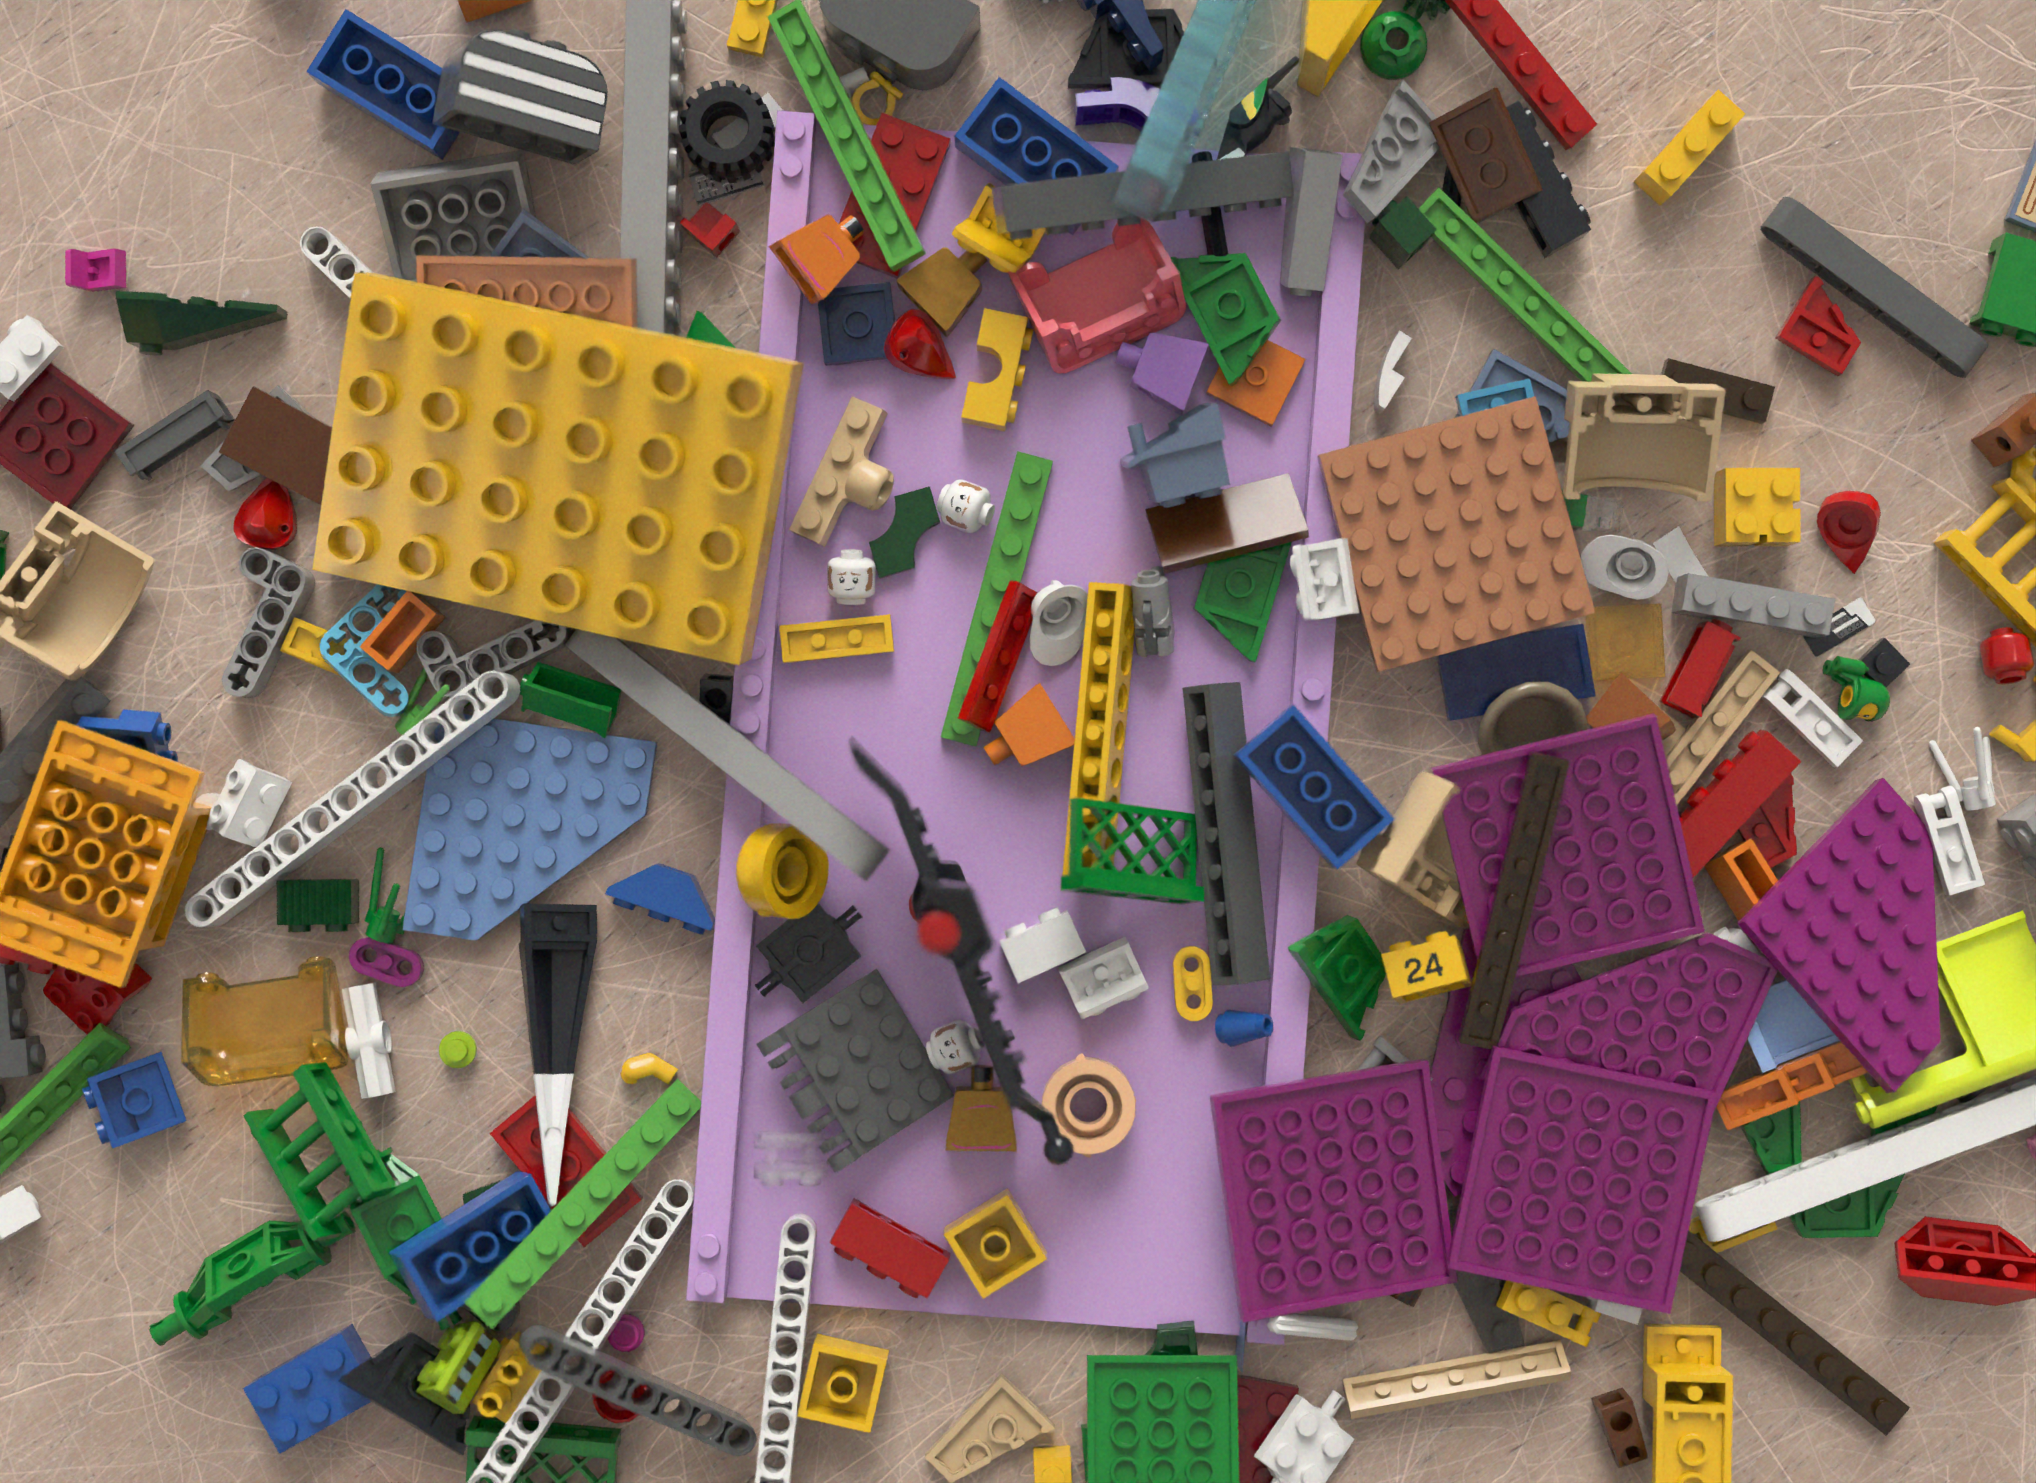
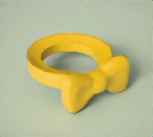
M873 71L869 76L871 80L859 85L851 97L853 106L862 124L877 125L880 118H869L862 113L860 98L865 91L877 87L883 88L887 92L884 113L890 116L894 112L896 100L903 98V93L899 89L894 87L881 74Z

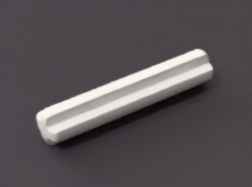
M1291 1313L1270 1317L1267 1327L1270 1332L1277 1334L1352 1341L1357 1337L1356 1330L1358 1329V1324L1356 1321L1346 1318Z

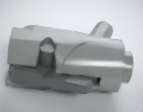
M1159 566L1152 567L1151 570L1139 572L1137 577L1131 581L1136 651L1141 657L1158 654L1159 657L1168 656L1175 649V630L1169 599L1167 577L1164 576L1162 567Z

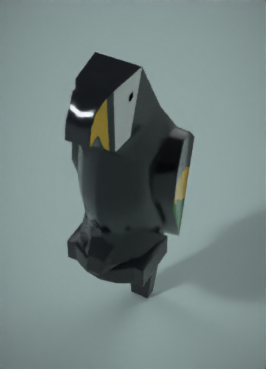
M1297 56L1293 57L1270 78L1267 77L1230 111L1217 160L1246 156V154L1268 138L1275 125H1286L1290 122L1289 117L1292 114L1290 103L1276 90L1272 89L1299 63Z

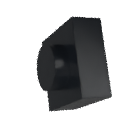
M1880 638L1858 659L1863 661L1869 668L1868 672H1865L1864 675L1870 680L1882 683L1885 687L1893 682L1910 665L1886 638Z

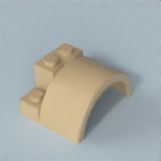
M1592 374V382L1568 381L1564 419L1569 422L1563 495L1567 499H1580L1579 492L1586 489L1621 486L1657 489L1681 494L1696 501H1711L1725 390L1716 384H1679L1666 375Z
M55 501L35 527L32 539L0 580V647L3 648L5 644H8L68 680L74 681L81 678L102 657L127 622L148 583L154 566V558ZM68 549H76L67 567L64 565V556L62 554Z
M1419 772L1393 816L1395 820L1387 826L1382 836L1378 834L1362 848L1356 865L1387 886L1424 905L1442 918L1462 927L1467 918L1442 817V812L1452 794H1457L1460 788L1433 774Z

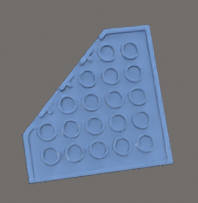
M463 714L467 721L473 717V715ZM492 719L426 770L403 930L469 940H479L498 924L520 909V905L529 903L647 815L658 742L611 735L602 738L597 733ZM441 724L436 727L434 737L438 743L445 736V729Z

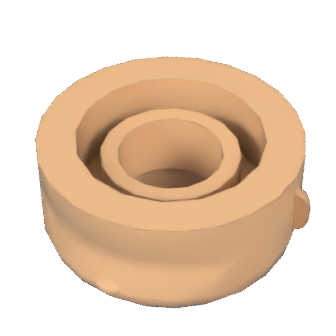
M1081 1053L1076 1059L1061 1065L1052 1073L1042 1094V1105L1054 1115L1061 1135L1068 1137L1072 1141L1074 1152L1091 1158L1092 1154L1105 1152L1115 1147L1126 1137L1135 1118L1136 1098L1127 1077L1119 1068L1099 1058L1084 1057L1083 1053ZM1095 1088L1106 1098V1110L1097 1120L1091 1122L1081 1121L1071 1112V1099L1080 1089Z

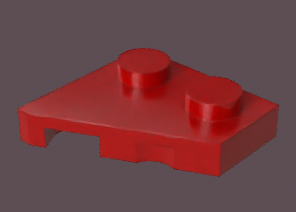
M1814 276L1809 281L1775 339L1834 375L1840 376L1843 374L1861 342L1854 330L1845 323L1844 315L1838 305H1833L1822 288L1824 283L1821 278Z
M1792 774L1778 786L1738 829L1744 841L1752 838L1770 868L1797 855L1796 836L1794 835V824L1796 821L1795 807H1793L1792 785H1794V778Z

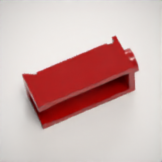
M1712 619L1711 622L1698 623L1659 701L1660 703L1690 718L1702 717V706H1706L1735 648L1732 643L1741 639V637L1731 633L1733 630L1732 626L1717 619Z

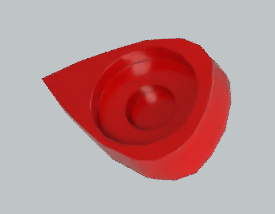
M910 309L902 314L893 323L885 341L884 351L890 363L910 374L939 379H955V371L940 331L930 316L918 309Z
M266 477L242 503L235 516L234 533L237 539L246 545L261 549L273 550L289 545L297 533V515L289 489ZM288 527L287 530L283 532V528Z
M1843 491L1825 498L1817 514V525L1822 538L1834 554L1855 574L1865 560L1877 535L1881 510L1878 501L1871 494L1860 491Z

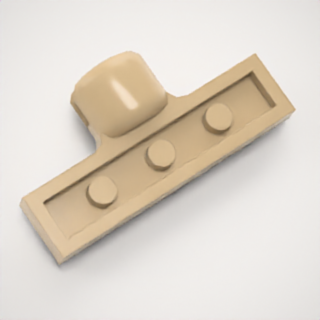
M853 396L851 397L789 528L791 532L825 547L844 506L848 502H854L870 510H878L884 506L893 490L894 476L890 470L869 461L868 458L870 450L888 413L885 410Z

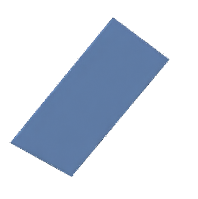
M1240 1320L1239 1336L1236 1335L1235 1355H1237V1367L1243 1373L1246 1322Z

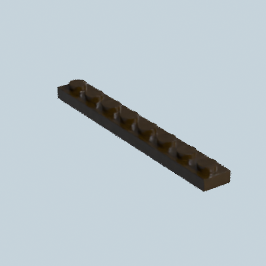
M1530 751L1458 1036L1460 1043L1490 1050L1492 1046H1498L1570 764L1568 759Z
M1688 1230L1680 1272L1887 1436L1910 1407Z

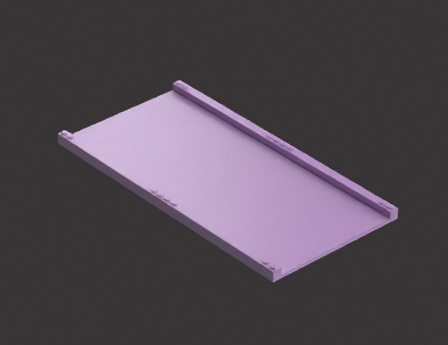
M777 111L759 354L798 361L804 364L752 658L741 665H735L730 726L881 842L890 851L868 881L857 876L827 852L829 875L826 889L819 904L828 914L836 919L852 907V905L857 908V911L850 915L847 920L851 919L858 912L861 913L863 918H860L846 930L849 941L861 954V957L804 1003L799 1000L790 988L782 985V983L764 997L760 992L771 982H768L759 990H757L755 984L772 971L770 970L768 960L756 945L788 919L760 916L758 912L746 904L737 886L736 862L742 845L757 828L771 823H791L726 773L686 1300L724 1303L728 1297L774 1301L781 1232L789 1217L803 1213L809 1215L817 1227L809 1304L1157 1329V1324L1194 1321L1195 1332L1239 1336L1240 1319L1209 1095L1303 1079L1310 980L1287 948L1294 942L1314 933L1319 853L1250 776L1270 979L1240 985H1212L1213 1006L1210 1013L1202 1020L1189 1021L1183 1018L1175 1007L1172 962L1177 951L1186 946L1199 947L1209 957L1204 902L1179 905L1060 891L1074 745L1022 767L1014 754L994 766L983 747L1001 736L995 724H993L990 733L980 732L977 747L941 738L1017 451L1053 461L1021 583L1037 593L1049 586L1052 580L1059 581L1063 585L1079 586L1087 593L1089 582L1116 583L1131 586V581L1137 577L1139 572L1151 570L1155 566H1162L1145 509L1160 506V504L1149 500L1140 466L1130 469L1121 466L1120 459L1133 452L1127 426L1142 423L1147 443L1168 431V423L1181 415L1174 413L1130 386L1135 370L1115 363L1119 349L1071 372L1059 374L1054 372L1033 331L1030 350H1022L1020 364L1026 365L1022 387H1014L1012 400L1018 401L1014 423L1007 422L1005 431L962 423L961 416L968 382L990 383L1000 375L1002 365L997 357L990 353L977 351V340L984 308L1027 317L1011 284L1009 274L994 268L989 263V258L974 274L982 283V291L947 338L940 331L955 371V379H939L910 374L893 366L888 359L825 366L818 302L811 304L769 246L827 214L833 216L839 224L852 189L819 122L816 121L815 114ZM863 124L871 140L877 125ZM926 129L950 138L951 144L916 232L926 255L904 266L899 277L943 247H947L959 258L966 250L958 245V239L952 235L955 226L969 217L985 185L988 183L995 187L1005 185L955 148L954 135L957 131ZM1086 141L1119 166L1118 172L1192 163V155L1203 151H1209L1212 154V160H1217L1219 151L1191 149L1190 156L1153 159L1152 148L1148 145ZM1334 152L1343 156L1324 291L1312 290L1311 297L1290 294V288L1280 284L1286 198H1281L1282 206L1259 208V201L1246 202L1247 210L1228 213L1224 212V205L1220 206L1228 254H1247L1281 319V322L1268 340L1306 360L1271 427L1206 394L1219 368V364L1208 345L1183 414L1200 404H1218L1226 439L1222 440L1230 482V485L1222 486L1221 490L1289 473L1309 530V538L1291 543L1255 663L1248 661L1194 610L1207 563L1164 575L1168 581L1169 599L1175 630V649L1168 656L1159 657L1158 654L1141 657L1137 654L1134 636L1120 804L1195 814L1183 687L1240 682L1246 743L1291 705H1295L1328 742L1336 617L1317 621L1304 620L1303 614H1300L1296 603L1299 586L1297 577L1292 573L1290 559L1294 555L1293 546L1310 545L1340 539L1317 456L1349 447L1365 220L1346 200L1343 193L1362 154ZM1248 153V154H1246V156L1260 155V154ZM1189 210L1175 211L1176 219L1154 222L1153 214L1146 215L1170 257H1177L1179 259L1198 258L1199 255H1208L1201 216L1189 217ZM1104 220L1105 228L1082 231L1081 224L1074 235L1070 233L1045 234L1029 262L1043 264L1047 273H1050L1113 244L1112 231L1118 220ZM855 263L834 287L890 282L895 321L908 310L918 309L898 288L897 278ZM1187 302L1186 312L1179 321L1155 332L1207 343ZM1028 320V326H1027V328L1033 329L1032 326H1031V324H1030V322H1029V320ZM1148 336L1131 343V345L1143 349ZM853 396L888 413L870 450L868 459L890 470L894 476V485L889 499L878 510H870L854 502H848L844 506L824 547L791 532L789 528ZM956 480H966L988 489L991 495V504L995 506L994 515L989 525H982L975 533H967L944 524L941 519V513L937 511L940 523L928 529L916 545L914 552L915 569L881 579L876 569L875 593L873 596L866 598L865 604H839L836 602V598L828 593V562L835 557H840L841 550H862L863 557L874 561L869 542L882 536L892 524L896 509L894 496L930 486L937 509V502L942 489L947 484L951 485ZM1195 494L1187 495L1184 497L1185 499L1195 497ZM891 615L895 652L783 663L779 629L781 625ZM1031 624L995 721L1029 690L1040 683L1075 738L1084 638L1079 650L1070 660L1056 666L1044 665L1033 657L1030 650ZM851 736L901 783L911 808L919 807L928 829L927 833L922 834L925 844L933 843L939 860L958 862L966 882L974 889L994 941V948L979 964L982 972L989 971L993 979L986 983L990 991L998 989L1002 999L995 1002L998 1012L991 1014L993 1021L1000 1019L1005 1031L1011 1029L1015 1036V1040L1010 1042L1011 1048L1005 1050L1006 1054L1021 1050L1026 1061L1018 1064L1025 1081L1020 1086L1042 1104V1094L1052 1073L1061 1065L1076 1059L1081 1053H1083L1084 1057L1099 1058L1110 1062L1127 1077L1136 1098L1135 1118L1126 1137L1115 1147L1105 1152L1092 1154L1091 1158L1074 1152L1073 1157L1068 1163L1064 1165L1051 1164L1044 1155V1144L1047 1139L1040 1122L1015 1108L1012 1110L1017 1140V1152L945 1151L954 1097H952L860 1156L845 1168L834 1173L827 1159L849 1145V1140L847 1139L825 1154L822 1153L819 1146L822 1145L823 1141L843 1130L835 1119L823 1130L811 1134L807 1126L828 1113L830 1109L825 1105L802 1120L789 1099L790 1095L812 1082L810 1076L807 1075L785 1090L780 1084L785 1076L798 1071L804 1066L797 1055H795L783 1066L771 1069L767 1062L791 1048V1045L787 1042L764 1057L756 1044L875 969L879 971L925 1048L926 1043L930 1041L932 1031L950 1022L964 1020L972 1028H978L954 963L939 954L929 952L922 946L919 940V923L913 919L909 911V899L916 885L919 872L891 800L857 768L848 743V739ZM1119 813L1117 832L1120 835L1129 825ZM1147 817L1140 824L1149 838L1158 830L1150 817ZM1176 821L1170 830L1180 842L1184 838V822ZM1134 833L1125 841L1134 856L1143 847ZM1164 837L1155 844V847L1164 859L1172 851ZM1197 837L1196 886H1202ZM1117 849L1115 851L1114 866L1118 871H1121L1128 862ZM1148 853L1139 862L1148 875L1158 867ZM1177 857L1169 867L1177 878L1183 879L1184 865ZM1058 907L1060 913L1068 910L1086 953L1018 983L1000 944V940L1006 938L1004 931L1023 922L1026 928L1040 922L1038 915ZM1122 937H1126L1149 988L1132 1000H1124L1107 1008L1100 1015L1081 1019L1058 967ZM1193 957L1187 958L1184 962V967L1187 971H1193L1198 966L1197 960ZM1194 994L1190 995L1186 1000V1004L1190 1008H1196L1200 1003L1199 996ZM1226 1010L1269 1014L1273 1020V1033L1269 1037L1230 1047L1227 1044L1221 1043L1216 1036V1018L1218 1015L1224 1014ZM984 1043V1048L980 1049V1059L976 1065L993 1066ZM971 1067L954 1074H947L943 1070L938 1069L954 1096L956 1087H971ZM993 1069V1087H1001L995 1069ZM1095 1088L1080 1089L1071 1099V1112L1081 1121H1095L1106 1110V1098ZM1008 1188L1046 1249L1047 1260L982 1299L943 1235L944 1227ZM853 1198L950 1252V1259L928 1298L919 1295L918 1298L911 1297L898 1288L900 1283L888 1276L885 1280L880 1279L866 1270V1263L857 1258L849 1261L834 1252L835 1246L829 1242ZM795 1223L790 1226L789 1234L792 1239L801 1242L808 1239L809 1230L804 1224ZM790 1261L785 1265L787 1275L793 1279H800L806 1273L804 1265L799 1261ZM792 1298L783 1301L799 1303L797 1300ZM1269 1318L1246 1322V1342L1284 1345L1285 1335L1269 1331L1267 1327Z

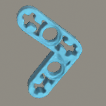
M377 584L324 634L320 641V651L325 662L378 712L387 717H396L404 713L408 707L409 697L407 690L392 674L360 648L361 644L384 619L381 618L374 607L368 604L373 601L375 606L378 607L384 600L383 591L387 590L391 593L396 589ZM396 589L399 591L397 594L398 601L406 593L405 590ZM391 601L382 608V613L387 615L395 604ZM360 613H368L375 619V625L371 630L361 632L353 626L354 618ZM346 626L351 635L360 641L355 644L353 639L350 638L344 644V651L346 652L344 655L341 656L339 653H335L331 656L328 654L331 650L329 642L332 640L335 643L341 642L346 637V632L342 631ZM361 664L372 666L375 670L374 679L369 683L356 681L353 672L357 666ZM383 677L387 680V682L382 684L383 688L389 694H394L396 691L400 693L398 697L400 705L398 707L393 704L385 707L383 705L385 697L378 689L374 695L369 693V691L378 686Z

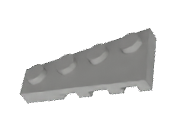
M1404 80L1395 86L1343 193L1346 200L1367 223L1386 207L1440 149L1429 125V122L1437 117Z

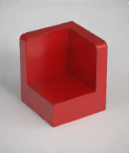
M708 202L704 203L689 221L684 217L679 222L683 230L715 258H718L740 232L737 223L726 213L722 215Z

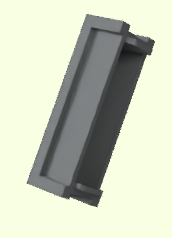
M206 390L116 449L115 453L130 476L138 475L141 480L146 479L150 481L153 479L151 476L152 472L218 429H230L228 424L235 419L220 396Z

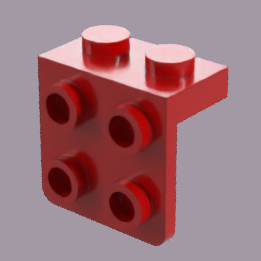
M135 962L126 987H118L58 965L44 986L43 993L52 1004L57 1006L80 1030L88 1035L99 1023L108 1027L121 1006L144 990L153 978Z

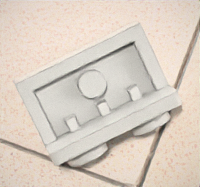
M28 315L24 319L14 322L8 329V336L0 343V392L11 401H15L64 349L45 330V326L40 321Z
M1341 538L1310 545L1293 546L1294 555L1291 556L1290 565L1293 575L1298 579L1299 592L1296 595V603L1300 614H1303L1304 620L1317 621L1359 613L1348 540Z
M238 759L234 768L227 775L226 784L217 802L214 803L210 810L207 825L223 837L257 847L264 841L292 782L285 777L262 770L245 760Z
M1122 937L1058 967L1081 1019L1100 1015L1107 1008L1124 1000H1132L1149 988L1126 937Z

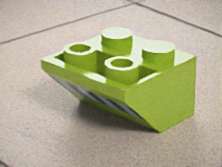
M476 1321L457 1324L454 1328H447L438 1342L437 1347L441 1348L434 1362L429 1360L418 1376V1381L421 1384L416 1392L453 1414L465 1412L502 1347Z

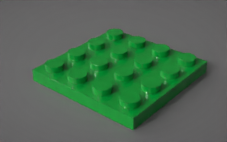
M1087 1355V1483H1239L1237 1355Z

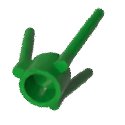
M379 847L374 865L369 909L364 920L369 923L365 934L376 941L392 944L396 934H404L405 932L403 930L405 913L399 919L400 913L393 909L400 889L398 883L393 884L386 905L379 906L377 911L384 858V848Z

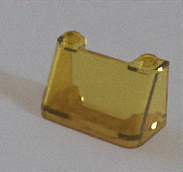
M323 956L310 957L306 959V962L299 965L298 975L234 985H229L224 979L219 978L218 974L211 972L200 973L195 978L183 979L181 1063L204 1085L228 1086L294 1076L292 1073L302 1064L327 1062L331 1070L343 1068L348 1064L345 1025L337 969L331 958Z

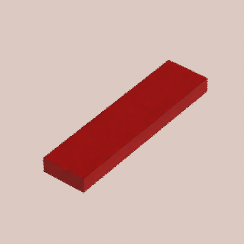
M1010 580L958 715V719L989 733L995 722L1033 621L1031 605L1037 592L1018 581Z

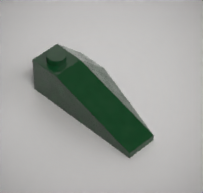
M116 291V302L126 342L139 348V353L145 355L159 356L162 355L163 350H178L287 319V311L275 304L226 300L224 307H220L217 301L204 299V297L191 296L187 303H181V300L169 298L164 293Z

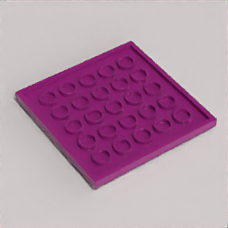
M1655 714L1431 768L1433 775L1449 781L1460 788L1457 794H1452L1442 812V817L1477 961L1530 751L1565 758L1570 761L1515 977L1705 932L1658 720Z
M1492 1046L1446 1266L1449 1269L1671 1314L1717 1093L1701 1088Z
M1418 1059L1209 1095L1239 1319L1242 1322L1458 1282L1456 1270L1449 1269L1446 1266L1452 1235L1428 1060Z

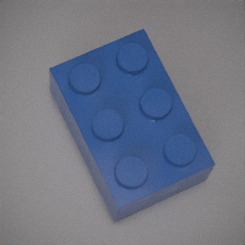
M353 1324L259 1376L243 1388L279 1454L371 1402L339 1382L341 1376L371 1357Z

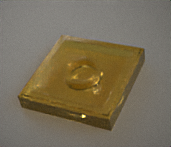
M1662 603L1594 607V614L1586 616L1589 681L1615 680L1621 673L1628 679L1666 677Z

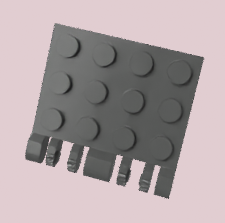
M877 969L756 1044L764 1057L787 1042L791 1045V1048L767 1062L771 1069L783 1066L795 1055H797L804 1066L798 1071L785 1076L780 1084L785 1090L807 1075L810 1076L812 1082L790 1095L789 1099L802 1120L825 1105L830 1109L828 1113L807 1126L811 1134L823 1130L835 1119L843 1130L837 1135L826 1139L819 1146L822 1153L825 1154L847 1139L849 1140V1145L827 1159L834 1173L845 1168L860 1156L954 1097L940 1071L932 1065L926 1048Z

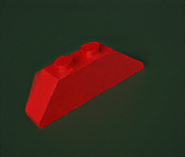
M1924 1217L1894 1243L1898 1279L1921 1297L1992 1306L2036 1298V1252L2031 1251L2022 1241L1999 1225Z

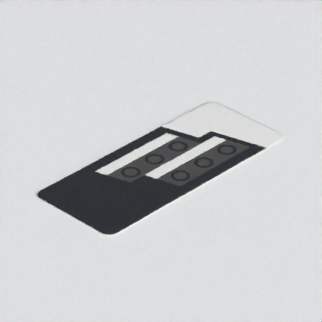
M1858 598L1833 613L1829 636L1818 638L1803 636L1814 656L1817 657L1874 624L1875 619L1864 600Z

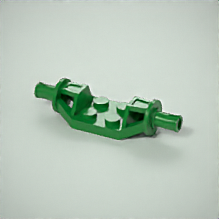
M389 1147L383 1151H380V1149L376 1151L397 1178L394 1180L392 1177L397 1187L386 1196L363 1199L360 1196L350 1205V1212L383 1277L411 1297L408 1301L412 1305L417 1302L389 1252L442 1218L420 1175L391 1153L394 1151ZM347 1170L343 1171L345 1177L349 1175ZM349 1175V1186H350V1185L352 1184V1179H351V1177H350V1175ZM457 1309L448 1315L454 1325L462 1320ZM446 1317L437 1322L440 1331L450 1327Z
M343 1211L334 1218L342 1233L335 1238L314 1242L304 1230L302 1221L285 1222L269 1220L204 1259L188 1291L182 1290L174 1295L173 1304L175 1312L149 1326L153 1340L162 1346L184 1331H187L196 1339H201L208 1335V1330L232 1319V1306L238 1303L242 1297L259 1287L269 1285L276 1277L286 1274L294 1280H298L317 1266L329 1264L332 1260L329 1246L356 1232L352 1218L347 1212ZM301 1239L302 1246L293 1248L289 1243L290 1240Z

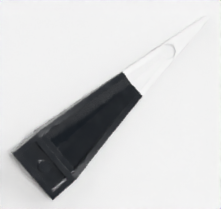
M520 905V943L518 945L547 1199L550 1207H553L557 1201L573 1074L597 944V905Z

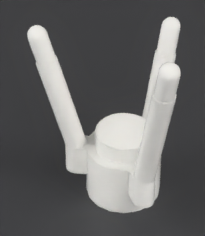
M1979 727L1973 729L1978 776L1964 779V787H1960L1937 743L1934 740L1929 742L1934 757L1949 785L1955 789L1959 802H1964L1965 810H1978L1996 805L1992 782L1990 738L1984 737L1982 739Z

